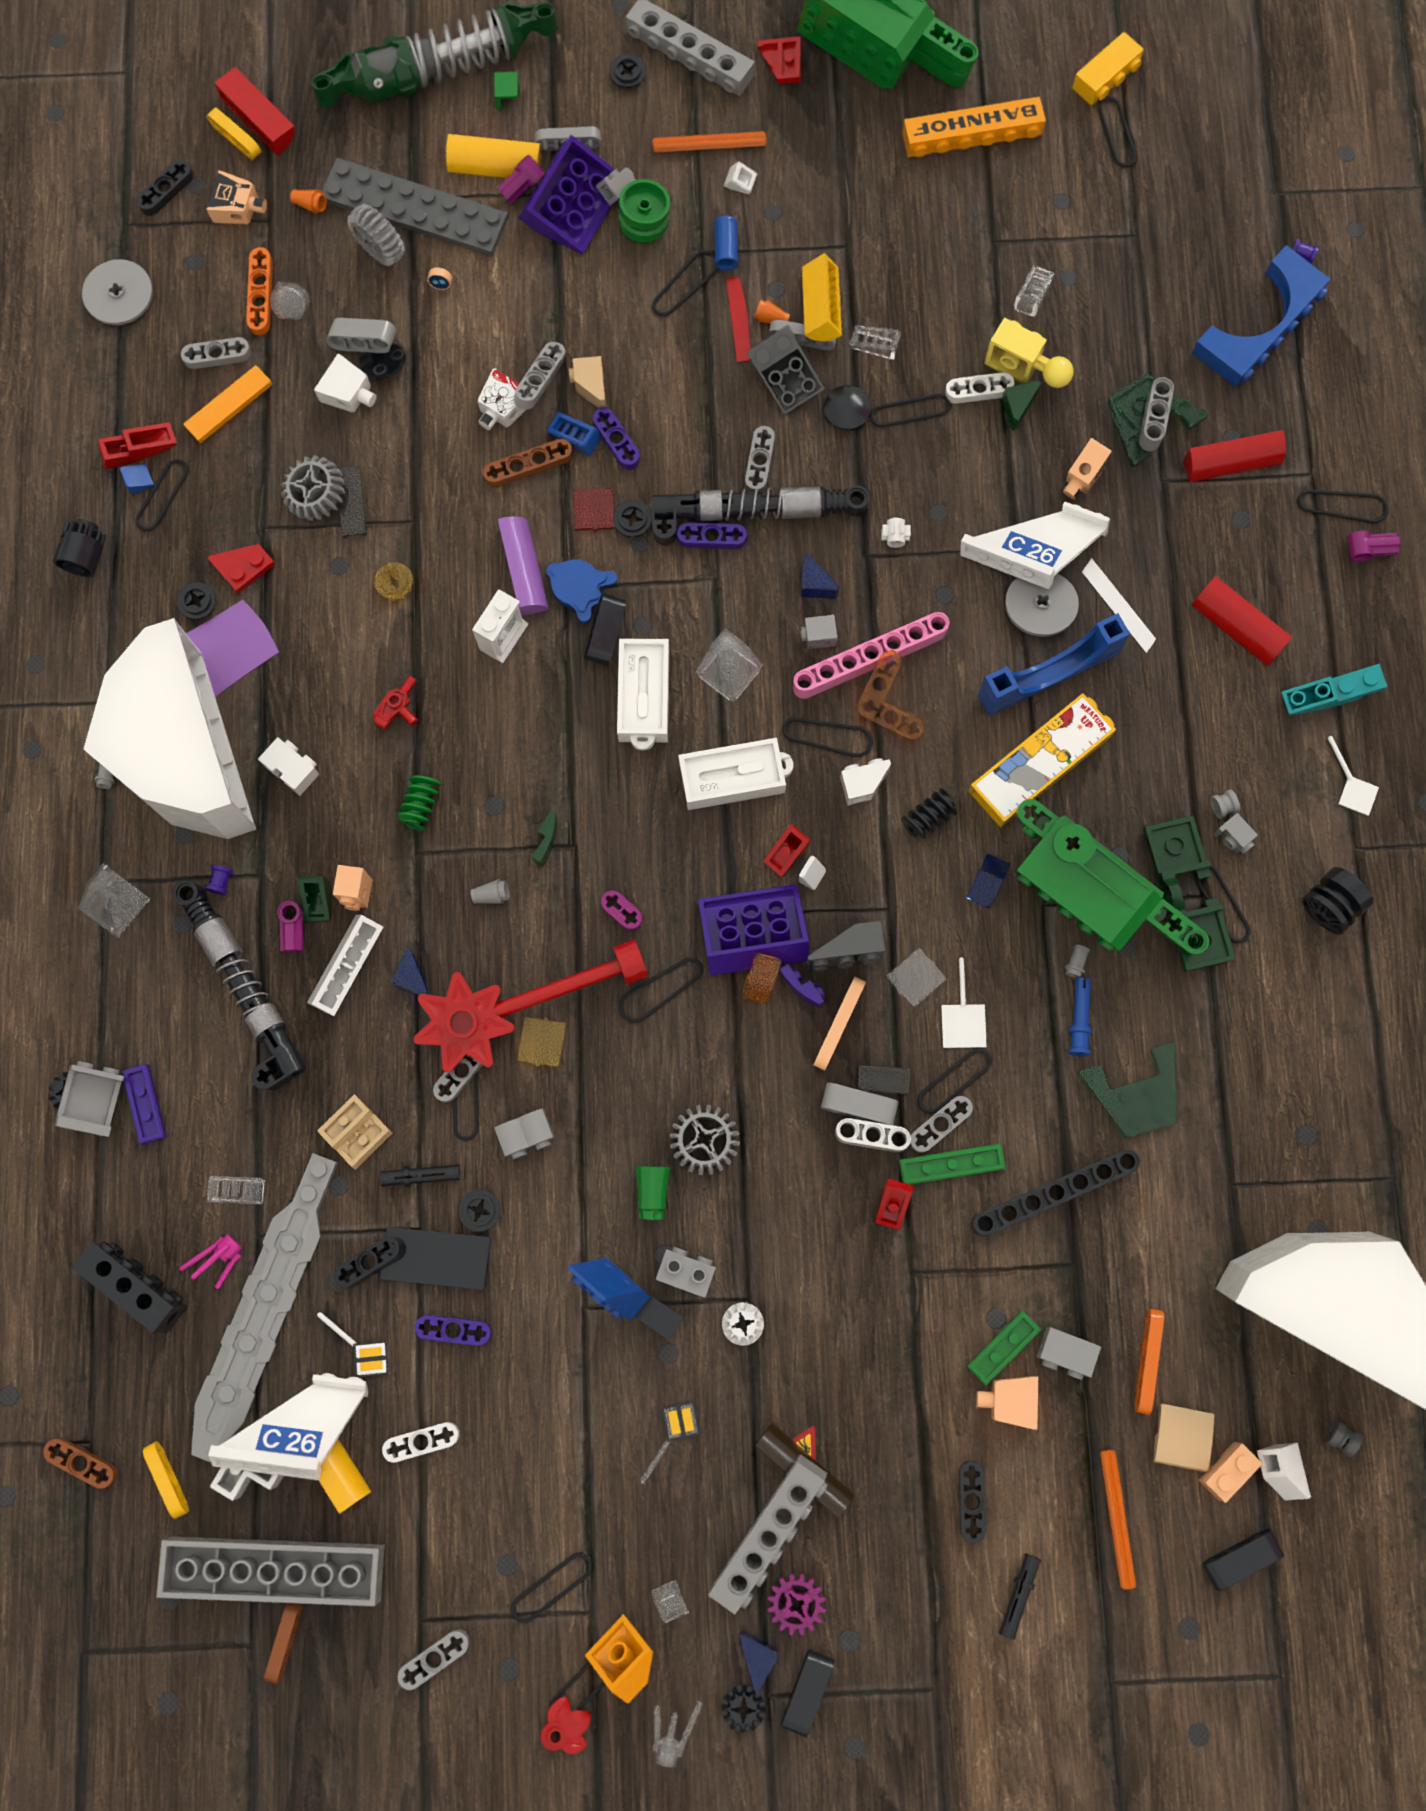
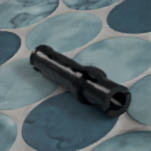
M459 1164L411 1169L410 1166H404V1169L383 1170L380 1172L382 1187L396 1185L411 1187V1184L460 1180ZM445 1173L443 1175L423 1176V1174ZM417 1175V1177L396 1178L399 1176Z
M1027 1553L1024 1554L1025 1557L1019 1575L1014 1578L1015 1586L998 1632L1000 1635L1012 1640L1016 1638L1015 1636L1030 1591L1035 1588L1036 1584L1033 1582L1041 1563V1559Z

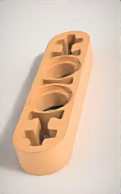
M854 977L815 1060L814 1066L824 1071L826 1070L866 981Z

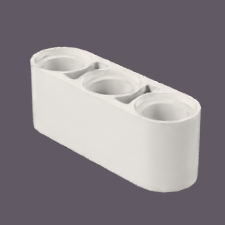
M845 1118L837 1124L835 1129L836 1138L841 1143L901 1152L911 1142L910 1133L905 1128ZM847 1124L852 1126L854 1135L850 1138L843 1137L840 1133L841 1126ZM867 1130H877L880 1137L877 1142H870L866 1138ZM900 1133L904 1136L905 1143L903 1146L898 1147L892 1143L891 1137L893 1134Z

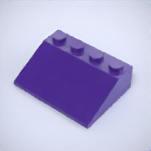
M570 135L559 147L545 174L541 177L517 218L537 233L583 254L611 207L596 186L615 169L578 139Z
M797 884L698 899L710 975L807 961L810 955L809 940Z

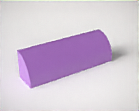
M515 516L499 518L498 523L516 599L520 601L518 606L521 616L549 610L528 521L525 518Z

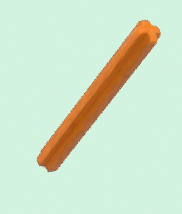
M764 131L653 139L654 152L766 145V134Z
M1114 1450L1101 1451L1100 1456L1120 1586L1123 1589H1133L1136 1587L1116 1452Z

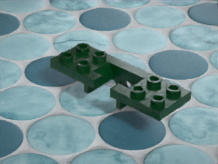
M1194 816L1144 827L1143 831L1161 891L1164 892L1163 899L1204 930L1209 937L1208 948L1200 954H1191L1177 947L1184 972L1236 960L1222 914L1224 906L1223 903L1219 904L1218 898L1205 900L1203 902L1205 908L1185 911V901H1183L1182 892L1178 884L1179 880L1176 876L1194 872L1197 881L1211 877L1209 870L1211 863L1206 860ZM1170 920L1172 929H1176L1177 927L1174 924L1176 920ZM1192 934L1188 938V944L1190 947H1194L1198 942V938L1195 934Z

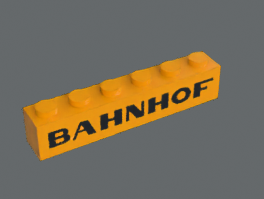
M1040 97L904 119L902 135L907 157H922L931 153H945L949 150L968 149L979 145L988 146L997 142H1011L1027 137L1035 138L1042 135L1046 120Z

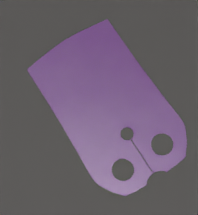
M244 600L239 601L219 615L186 633L202 653L215 697L279 652L264 623Z

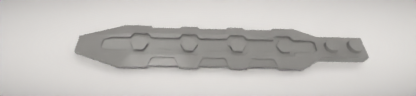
M312 1153L293 1201L272 1218L262 1242L264 1246L252 1274L246 1280L242 1290L243 1296L231 1325H228L221 1340L222 1346L210 1375L206 1376L195 1402L191 1455L211 1462L208 1456L211 1445L219 1446L229 1440L245 1422L255 1398L254 1392L264 1367L270 1361L276 1347L275 1341L285 1316L292 1308L297 1296V1287L307 1263L311 1261L320 1240L318 1211L338 1165L335 1161Z

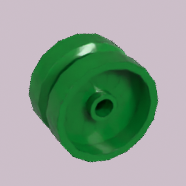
M638 179L628 183L622 189L619 196L618 221L622 233L630 240L639 243L656 241L665 234L669 224L670 196L666 189L658 182L650 179Z

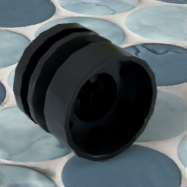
M1333 867L1320 880V885H1315L1310 892L1302 897V904L1311 918L1320 926L1333 934L1342 935L1348 929V926L1355 922V917L1361 916L1373 904V897L1365 884L1355 875L1341 867Z

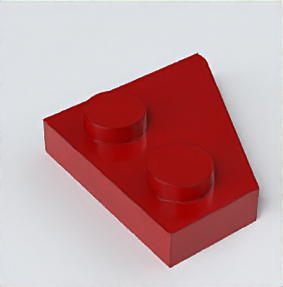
M801 36L757 41L758 49L778 84L801 82Z
M259 544L207 557L237 594L276 565Z

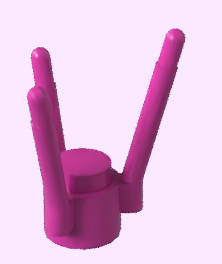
M229 1234L224 1238L221 1236L213 1245L182 1265L179 1271L186 1270L214 1251L215 1254L191 1275V1279H196L219 1257L224 1262L230 1259L215 1285V1288L219 1289L234 1264L242 1257L238 1253L242 1247Z

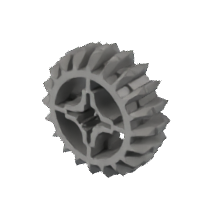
M363 203L356 207L347 220L353 236L375 261H379L380 264L386 266L396 263L401 259L405 248L395 227L390 224L383 214H380L372 206Z
M315 455L312 459L305 456L303 463L296 460L297 466L295 468L289 467L291 473L284 475L287 481L281 483L284 489L281 492L284 498L283 502L289 508V511L294 515L296 514L300 519L304 520L306 518L313 522L314 518L322 521L323 514L330 516L331 509L337 510L336 503L343 502L340 495L346 493L343 488L346 483L342 478V472L337 469L333 462L324 457L320 459ZM322 474H326L327 483H323ZM299 493L303 494L304 503L300 502Z
M697 1105V1114L693 1115L691 1109H687L686 1112L689 1116L687 1120L682 1115L678 1117L683 1123L682 1126L673 1124V1128L679 1131V1133L670 1134V1138L678 1140V1142L672 1143L670 1147L671 1149L679 1148L680 1150L674 1154L675 1159L681 1156L684 1157L680 1162V1166L684 1167L688 1162L691 1163L689 1172L692 1173L695 1166H698L699 1175H703L704 1167H708L709 1174L713 1175L712 1166L716 1165L718 1170L722 1171L723 1166L720 1162L724 1161L727 1165H730L731 1160L726 1156L728 1154L731 1156L737 1155V1152L730 1148L731 1146H739V1141L732 1140V1137L739 1136V1131L730 1132V1129L736 1123L732 1121L726 1124L729 1114L726 1113L720 1118V1108L717 1107L715 1113L712 1114L710 1113L711 1105H707L706 1113H701V1107ZM698 1120H712L721 1127L706 1130ZM692 1124L696 1137L689 1145L684 1147L683 1137L685 1131ZM698 1129L706 1137L712 1136V1140H709V1143H711L709 1146L712 1151L704 1143L698 1144L697 1140H701ZM725 1133L727 1138L726 1146L718 1156L713 1144L717 1138ZM696 1150H704L711 1160H696L689 1153Z

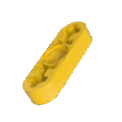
M214 108L206 115L210 124L249 159L254 160L261 153L258 144L219 109Z
M157 1441L144 1447V1458L168 1512L174 1519L189 1512V1506L164 1449Z

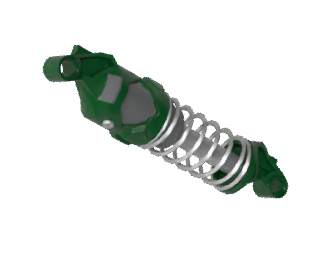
M505 2L502 6H497L495 9L492 8L491 13L489 10L486 11L489 28L481 30L476 16L472 15L471 18L475 32L467 35L462 21L458 19L457 24L461 37L452 39L448 26L444 24L443 30L446 42L438 44L434 31L430 28L428 31L429 37L420 39L417 33H415L414 39L407 35L406 38L405 36L400 38L398 36H391L384 39L383 44L379 47H369L354 53H345L334 67L322 71L313 78L312 87L317 102L321 107H331L337 103L338 97L343 91L360 97L371 105L389 100L394 95H401L403 98L410 97L416 94L417 90L426 87L427 82L432 77L435 81L441 82L442 64L448 75L452 78H455L456 75L455 60H457L465 73H469L471 68L469 55H471L477 67L483 69L485 50L490 61L497 65L499 60L498 46L507 60L516 59L522 44L531 31L545 37L552 36L557 32L558 26L554 7L549 3L521 6ZM493 47H494L495 59L493 58V56H492V54H491V52H490V50H489L490 48H493ZM477 52L480 54V62L475 55ZM462 57H465L466 67L461 60ZM449 61H451L452 72L447 64Z

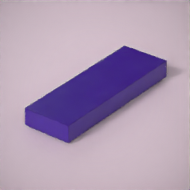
M143 1064L122 1071L139 1144L145 1145L167 1138L149 1065Z

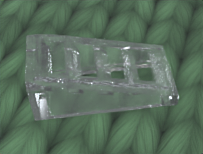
M1033 265L1016 297L1014 309L1034 317L1055 273ZM1033 277L1038 278V279H1040V280H1043V281H1045V283H1044V282H1041V281H1039V280L1033 279Z
M856 325L849 348L894 360L902 331ZM860 333L864 334L862 342H858ZM869 336L873 337L872 343H867ZM878 338L882 339L881 344H877ZM887 341H890L891 344H890V345H886V342H887Z
M209 1176L207 1202L262 1204L264 1178ZM219 1182H222L221 1197H218ZM230 1182H232L231 1198H229ZM243 1183L242 1198H239L240 1185Z

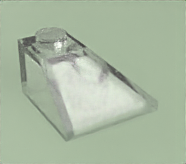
M725 628L709 647L695 675L734 703L764 665L745 642Z
M103 863L87 882L78 909L118 938L150 901V898Z

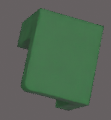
M494 72L497 110H502V99H517L518 94H520L518 73Z

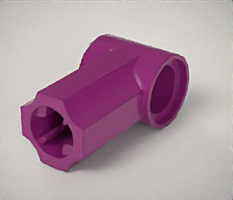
M529 154L514 168L515 171L497 187L510 203L515 201L528 187H532L545 174Z
M1356 531L1347 536L1350 560L1353 562H1361L1378 556H1395L1399 553L1400 538L1396 533L1370 534L1369 531Z
M293 901L283 902L277 911L280 919V951L288 953L304 951L303 922L305 920L303 908ZM292 908H296V916L288 920L287 912Z

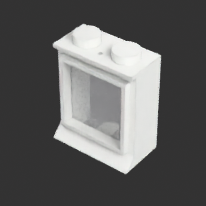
M498 589L472 631L480 651L504 663L528 626V623L521 616L518 606L520 601Z

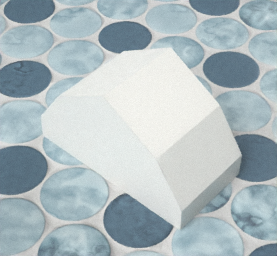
M174 618L145 627L104 675L84 750L171 825L225 839L256 830L202 653Z
M1372 1232L1287 1233L1230 1261L1215 1288L1216 1290L1426 1409V1285L1399 1241Z

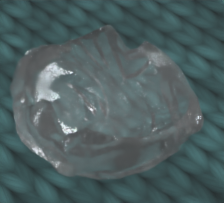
M278 281L270 296V307L276 316L281 319L299 320L309 307V296L304 287L297 283Z

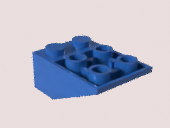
M607 1258L573 1264L567 1268L574 1274L571 1279L580 1288L588 1292L595 1302L603 1306L618 1319L623 1316L631 1321L650 1298L642 1288Z

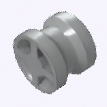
M1227 790L1221 796L1213 795L1210 797L1212 810L1218 819L1225 818L1229 813L1236 814L1240 812V803L1233 790Z

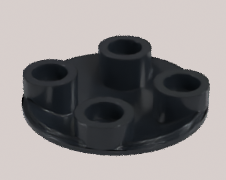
M392 343L389 352H366L358 360L362 372L368 378L382 380L394 376L403 368L406 354L401 346Z
M843 385L833 389L824 401L826 421L841 429L858 430L867 421L871 412V402L867 394L860 388L851 385Z

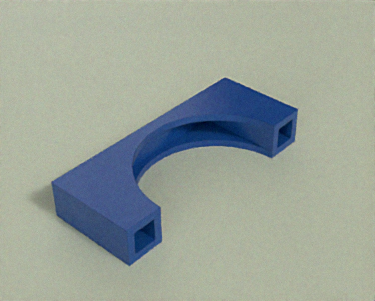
M1287 245L1271 261L1265 273L1275 283L1281 293L1284 305L1282 322L1267 333L1251 337L1231 335L1212 325L1197 341L1192 351L1193 355L1234 387H1237L1241 381L1246 383L1255 372L1253 368L1257 364L1261 366L1270 355L1268 352L1271 349L1276 350L1283 342V335L1286 332L1291 334L1299 324L1297 320L1301 316L1305 318L1314 306L1312 304L1315 300L1320 302L1328 292L1326 287L1331 279Z
M1119 613L1096 623L1093 629L1077 643L1041 664L1018 672H1011L1008 666L985 676L978 693V698L990 717L1119 655L1130 636V632Z

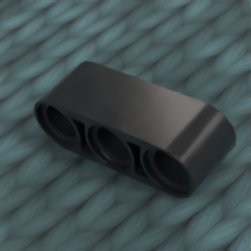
M605 593L601 594L584 659L605 666L609 665L619 633L626 600Z
M1264 1529L1208 1558L1202 1563V1566L1215 1591H1219L1284 1557V1553L1271 1529Z
M810 1648L808 1649L780 1727L807 1738L829 1681L835 1659Z

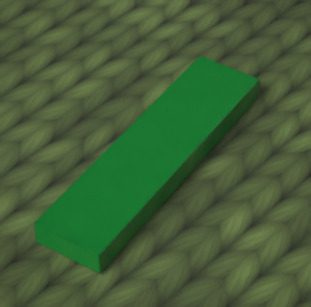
M1001 1143L898 1160L902 1183L909 1185L1006 1169Z

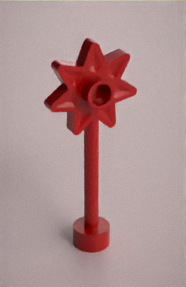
M635 939L614 946L613 950L616 959L500 1002H497L501 993V988L498 985H492L472 993L463 975L455 972L452 975L446 997L427 994L419 995L418 1002L431 1021L414 1036L413 1040L418 1045L441 1046L442 1069L444 1072H452L466 1055H469L485 1067H492L494 1060L490 1039L512 1033L515 1030V1026L503 1019V1017L620 974L623 975L626 985L648 977Z

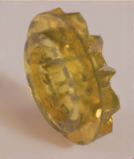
M392 562L385 564L377 571L374 583L377 591L384 598L394 601L397 598H404L408 592H411L414 581L408 567L401 563ZM389 575H392L396 580L400 579L398 581L399 588L394 587L393 584L389 585L391 583Z

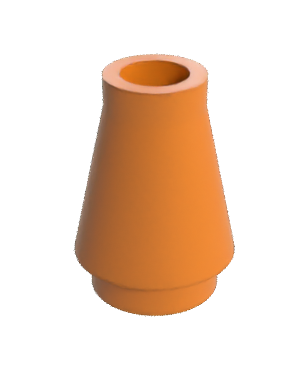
M293 189L290 195V200L293 204H297L315 214L323 212L327 205L326 195L320 190Z
M760 300L754 318L758 319L760 323L770 324L773 320L788 321L790 314L769 300Z

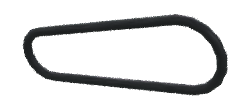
M707 250L695 253L655 297L652 303L654 312L661 316L671 314L718 271L717 267L669 311L660 312L656 309L655 305L658 299L697 256L709 254L715 259V253Z
M1305 490L1298 497V504L1304 511L1370 523H1378L1384 520L1389 511L1386 500L1380 495L1371 493ZM1307 493L1374 497L1382 501L1385 511L1382 517L1378 519L1362 518L1307 508L1302 503V497Z
M796 717L787 719L782 726L783 735L791 741L853 757L866 755L873 746L871 733L859 726ZM791 721L860 730L868 735L869 746L862 753H852L791 737L786 732V726Z
M686 958L628 991L621 997L619 1002L621 1015L630 1022L645 1020L701 977L703 973L701 963L695 958ZM688 961L695 962L698 965L699 973L695 978L644 1016L632 1019L624 1013L623 1002L632 993Z

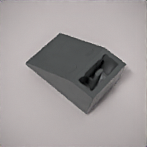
M789 324L747 351L748 356L784 415L825 389Z
M881 921L854 924L809 955L806 969H812L813 972H822L828 970L827 967L829 966L847 969L853 967L854 963H863V966L878 964V961L882 960L885 953Z

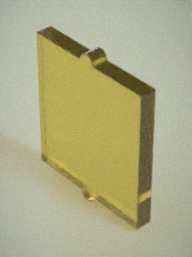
M525 1017L517 1061L532 1063L537 1067L545 1065L559 1068L566 1023L549 1021L547 1018L541 1020Z

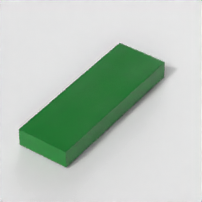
M1021 1310L967 1367L987 1386L1042 1329Z

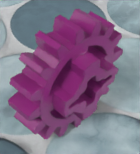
M792 1572L789 1573V1580L787 1581L782 1576L779 1577L781 1585L773 1584L771 1588L775 1595L771 1594L767 1597L769 1601L773 1602V1605L767 1607L768 1612H775L771 1621L773 1623L780 1621V1631L784 1630L785 1627H789L790 1635H793L795 1629H799L801 1636L804 1635L805 1627L814 1631L812 1623L815 1621L821 1624L822 1619L818 1614L826 1612V1608L820 1605V1603L826 1601V1598L823 1595L818 1596L822 1587L820 1585L813 1587L814 1578L810 1577L805 1581L804 1573L802 1572L798 1579L794 1578ZM800 1585L807 1589H805L804 1591L794 1590L792 1586ZM783 1592L786 1600L785 1604L779 1608L778 1601ZM790 1593L796 1600H803L801 1602L803 1614L796 1607L790 1608L792 1606ZM813 1599H815L814 1610L812 1614L809 1615V1612L807 1611L808 1604L811 1603ZM790 1616L797 1617L801 1622H792L787 1620V1618Z

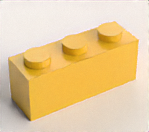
M1123 32L1076 73L1072 89L1091 106L1096 101L1103 100L1112 87L1119 86L1129 72L1133 73L1139 68L1142 63L1141 56L1144 49Z

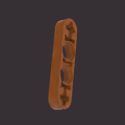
M557 439L491 462L483 470L485 482L491 487H499L565 464L571 460L573 455L571 444L565 439ZM559 448H563V450H565L564 455H561L558 452ZM548 451H551V454L553 455L552 460H550ZM542 454L546 457V460L542 464H536L533 462L534 456ZM515 462H520L524 465L523 469L519 472L512 471L510 467ZM505 466H506V470H507L508 475H505V472H504V470H503V467H505ZM495 471L498 478L493 479L491 472Z

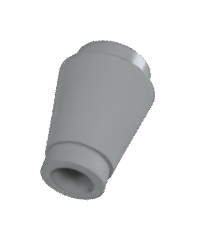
M497 879L471 889V898L474 904H503L504 901L510 899V891L506 881Z

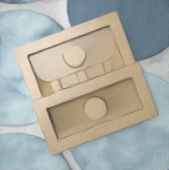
M355 1094L317 1130L330 1146L355 1170L393 1134Z
M1161 1404L1158 1412V1432L1155 1435L1153 1462L1208 1472L1213 1441L1214 1414Z

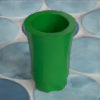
M635 1166L639 1219L664 1220L671 1167Z

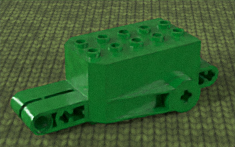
M805 0L797 28L799 34L881 88H894L912 61L949 86L960 88L966 84L978 56L977 46L934 17L935 12L930 9L924 0Z
M1034 799L1024 800L1018 806L1016 817L1020 824L1024 826L1022 831L1033 840L1036 837L1040 838V841L1015 870L1019 874L1017 879L1027 887L1031 885L1039 890L1037 895L1047 903L1054 901L1059 905L1057 910L1066 918L1071 919L1073 916L1079 921L1077 926L1090 936L1092 933L1099 937L1097 942L1108 951L1113 949L1120 951L1144 921L1185 952L1200 954L1208 948L1209 937L1204 930L1163 899L1164 892L1094 839L1085 827L1075 824L1065 815L1062 817L1056 816ZM1033 807L1035 809L1033 812L1035 816L1039 813L1043 816L1038 818L1034 825L1032 822L1035 818L1029 817L1027 819L1024 817L1026 813L1023 810L1024 808L1030 809ZM1073 840L1072 846L1074 848L1068 850L1066 848L1068 846L1066 841ZM1164 918L1176 920L1174 922L1177 926L1176 929H1169L1170 924L1162 920ZM1192 934H1195L1198 938V942L1194 947H1190L1188 944V938Z

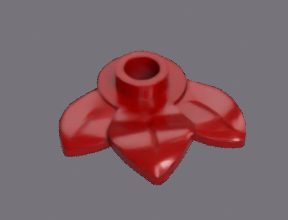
M560 1697L547 1711V1724L544 1725L540 1733L542 1745L550 1751L562 1749L568 1754L581 1752L587 1747L582 1734L586 1732L590 1725L591 1713L584 1710L571 1711L567 1697ZM554 1731H558V1740L551 1741V1733Z

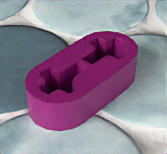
M613 890L607 891L602 896L601 905L603 910L627 931H635L640 928L643 920L641 912L624 896ZM618 898L617 904L621 909L618 910L614 906L608 908L607 899L613 900ZM624 911L630 916L636 914L635 919L637 922L635 924L632 922L626 924L627 919L623 915Z

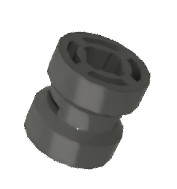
M1340 1420L1332 1423L1325 1436L1326 1444L1331 1447L1340 1448L1341 1452L1350 1458L1357 1453L1363 1441L1362 1433L1357 1430L1348 1429L1346 1424Z

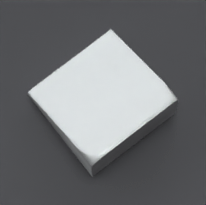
M738 161L731 166L724 187L750 194L757 173Z
M810 856L799 874V883L815 890L826 873V869L816 857Z

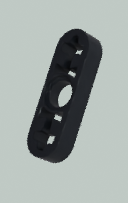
M184 160L174 161L138 195L137 204L143 214L148 216L157 214L191 182L193 172L188 162ZM161 185H171V188L168 191H159Z
M387 1236L338 1266L334 1274L335 1282L340 1287L353 1288L402 1257L404 1253L402 1240L397 1237ZM389 1244H395V1247L392 1249L393 1254L385 1253L381 1255L379 1253L388 1250ZM368 1255H372L375 1259V1264L370 1270H367L364 1266V1260ZM359 1270V1272L349 1276L350 1281L344 1280V1277L347 1275L346 1271Z
M966 1461L961 1464L958 1471L960 1533L966 1541L977 1543L984 1538L986 1533L984 1471L978 1463ZM969 1466H973V1469L978 1471V1476L973 1478V1485H979V1490L973 1488L964 1490V1485L970 1486L969 1477L964 1476V1471H969ZM968 1494H976L979 1497L977 1508L971 1510L965 1506L964 1500ZM965 1513L970 1515L980 1513V1518L974 1517L975 1526L980 1528L979 1532H975V1537H971L970 1533L965 1531L971 1525V1518H965Z

